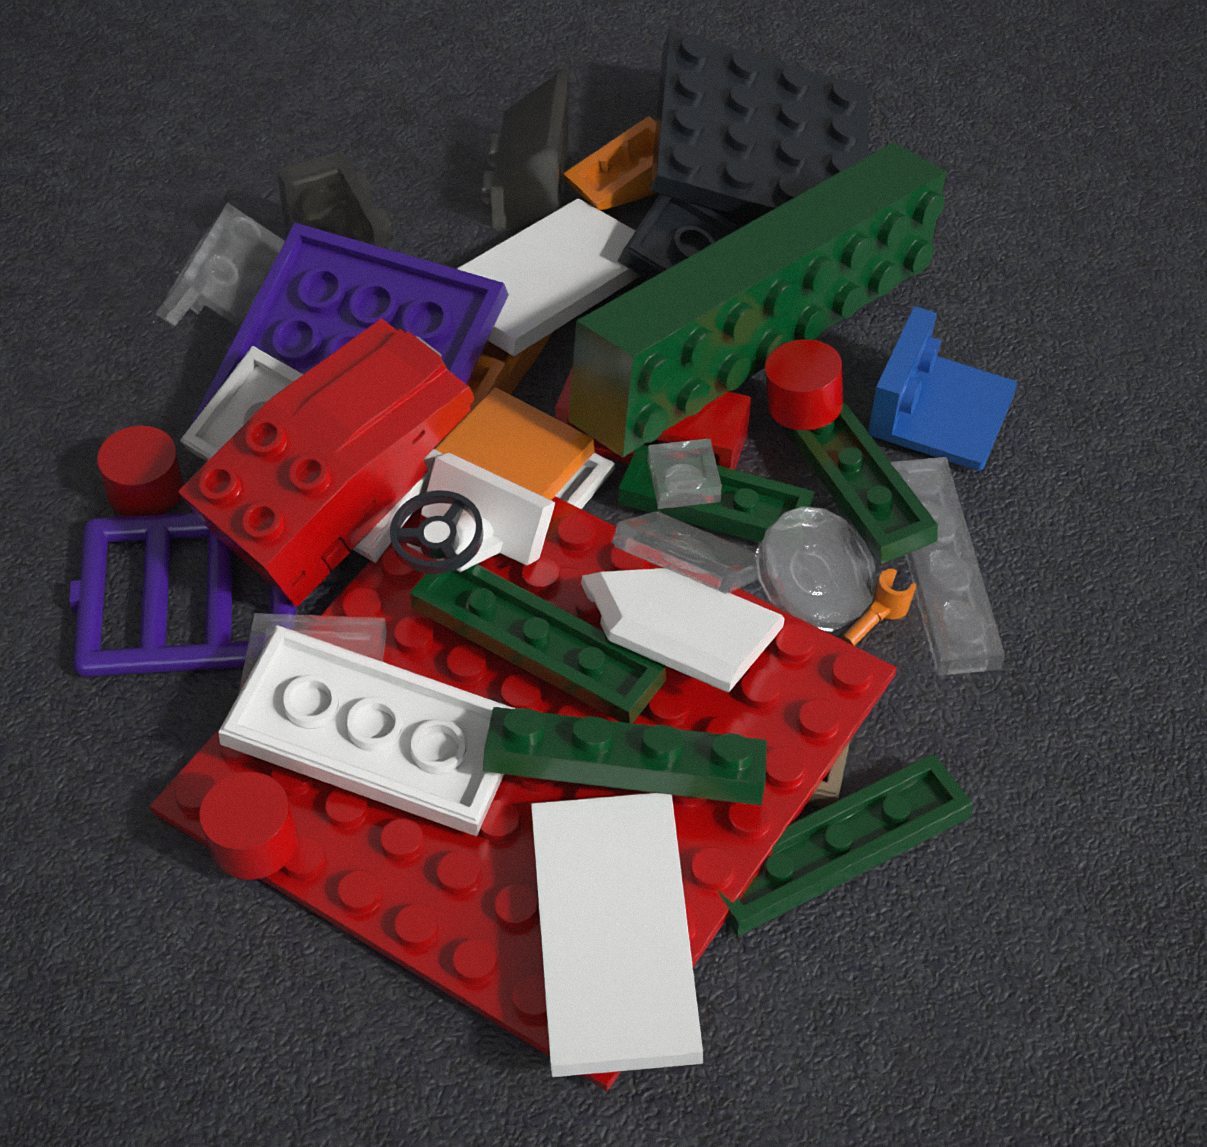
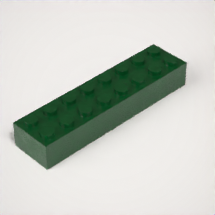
M892 142L576 321L568 421L621 457H624L646 442L656 440L662 432L686 417L697 414L705 405L717 399L725 392L737 389L745 380L765 368L768 356L777 347L795 340H815L826 329L844 318H850L858 309L877 297L888 294L893 287L912 275L921 273L929 265L934 254L932 239L936 221L945 203L942 193L947 171Z

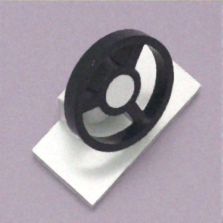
M446 453L435 458L427 492L412 497L395 513L390 526V538L398 559L410 569L425 574H443L454 570L461 572L498 553L529 565L540 558L555 502L458 456ZM423 507L421 515L427 517V519L418 528H401L403 522L410 514ZM399 541L407 543V546L438 561L420 560L409 555L401 547Z

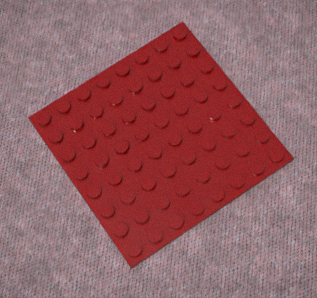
M554 496L551 501L555 502V506L539 560L525 565L502 553H498L478 563V565L534 595L536 593L542 594L547 602L559 608L575 607L576 611L569 612L570 614L604 631L600 624L602 615L596 603L588 599L581 585L583 575L608 571L671 568L781 614L785 619L783 628L730 692H725L666 666L665 683L633 722V724L649 726L667 725L676 729L715 734L734 733L748 738L767 740L766 776L762 805L672 795L692 965L694 967L729 917V908L717 891L719 890L732 903L735 902L737 897L739 900L742 898L771 856L773 846L786 828L794 823L895 677L897 667ZM423 507L417 509L402 528H418L427 519V517L421 515ZM399 541L401 547L409 555L420 560L438 561L407 546V543ZM392 542L376 563L370 560L304 634L515 709L528 708L542 713L583 718L593 716L619 722L412 609L409 592L425 576V573L417 572L404 565L396 556ZM559 565H577L584 568V573L573 568L560 569ZM219 728L149 806L154 815L209 848L199 819L200 806L209 789L221 779L240 772H258L272 777L281 784L287 794L298 839L294 854L285 866L267 877L260 878V880L550 1057L531 804L650 794L655 792L504 774L477 836L220 745ZM621 1071L583 1074L580 1076L607 1092Z

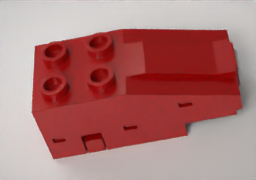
M381 318L270 398L192 476L178 493L215 537L297 608L331 573L329 568L333 570L350 553L348 549L352 551L429 471L423 459L471 411L470 405L475 397L470 387L446 368L438 351L420 337H415L409 331L406 333L401 329L397 331Z

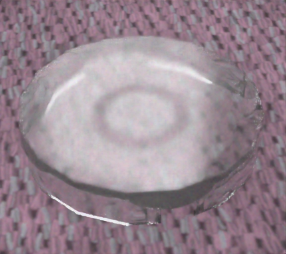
M803 506L785 512L766 530L764 539L759 542L755 556L758 579L769 601L777 609L783 612L787 610L792 616L823 631L831 632L849 625L860 617L872 603L877 584L874 558L863 537L845 519L823 508Z

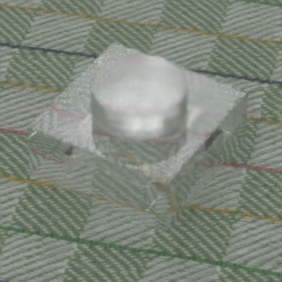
M710 438L649 445L648 464L658 509L720 502L722 485Z

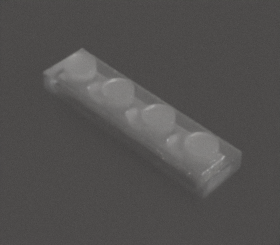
M947 457L891 462L938 524L937 542L905 554L912 583L916 584L915 594L937 675L1001 670L1005 653Z

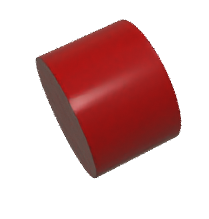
M808 339L787 342L771 352L765 364L767 402L771 417L780 425L794 430L818 429L834 421L843 408L842 361L838 352L826 343Z
M132 426L115 432L101 445L97 456L98 466L108 502L117 513L123 516L161 515L171 510L181 498L178 491L184 484L175 444L167 433L155 427Z
M258 772L235 773L218 781L204 796L199 811L200 824L212 858L223 872L238 879H260L277 872L291 859L297 845V829L287 794L281 784L275 779Z

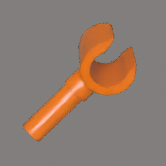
M887 569L883 571L879 576L871 605L841 636V640L855 646L884 618L895 620L904 617L909 610L916 590V584L912 583L905 591H895L891 587L897 570Z

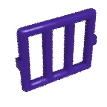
M196 513L93 518L86 522L83 528L79 580L71 581L69 597L72 612H77L72 665L78 675L91 677L254 667L268 640L231 642L234 552L211 533ZM209 537L205 644L166 646L171 539ZM145 540L139 648L100 650L108 542ZM271 586L270 636L276 625L296 631V607Z

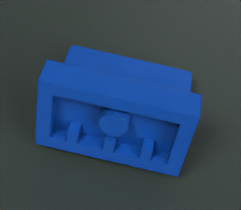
M914 306L876 386L868 433L872 437L981 471L986 465L1013 400L1017 382L938 357L941 340L932 337L937 313Z

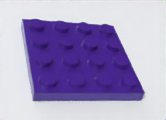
M294 223L198 408L192 424L252 346L304 375L381 318L397 331L399 329L405 333L409 331L415 337H420L441 354V359L446 368L467 384L509 296L505 284Z

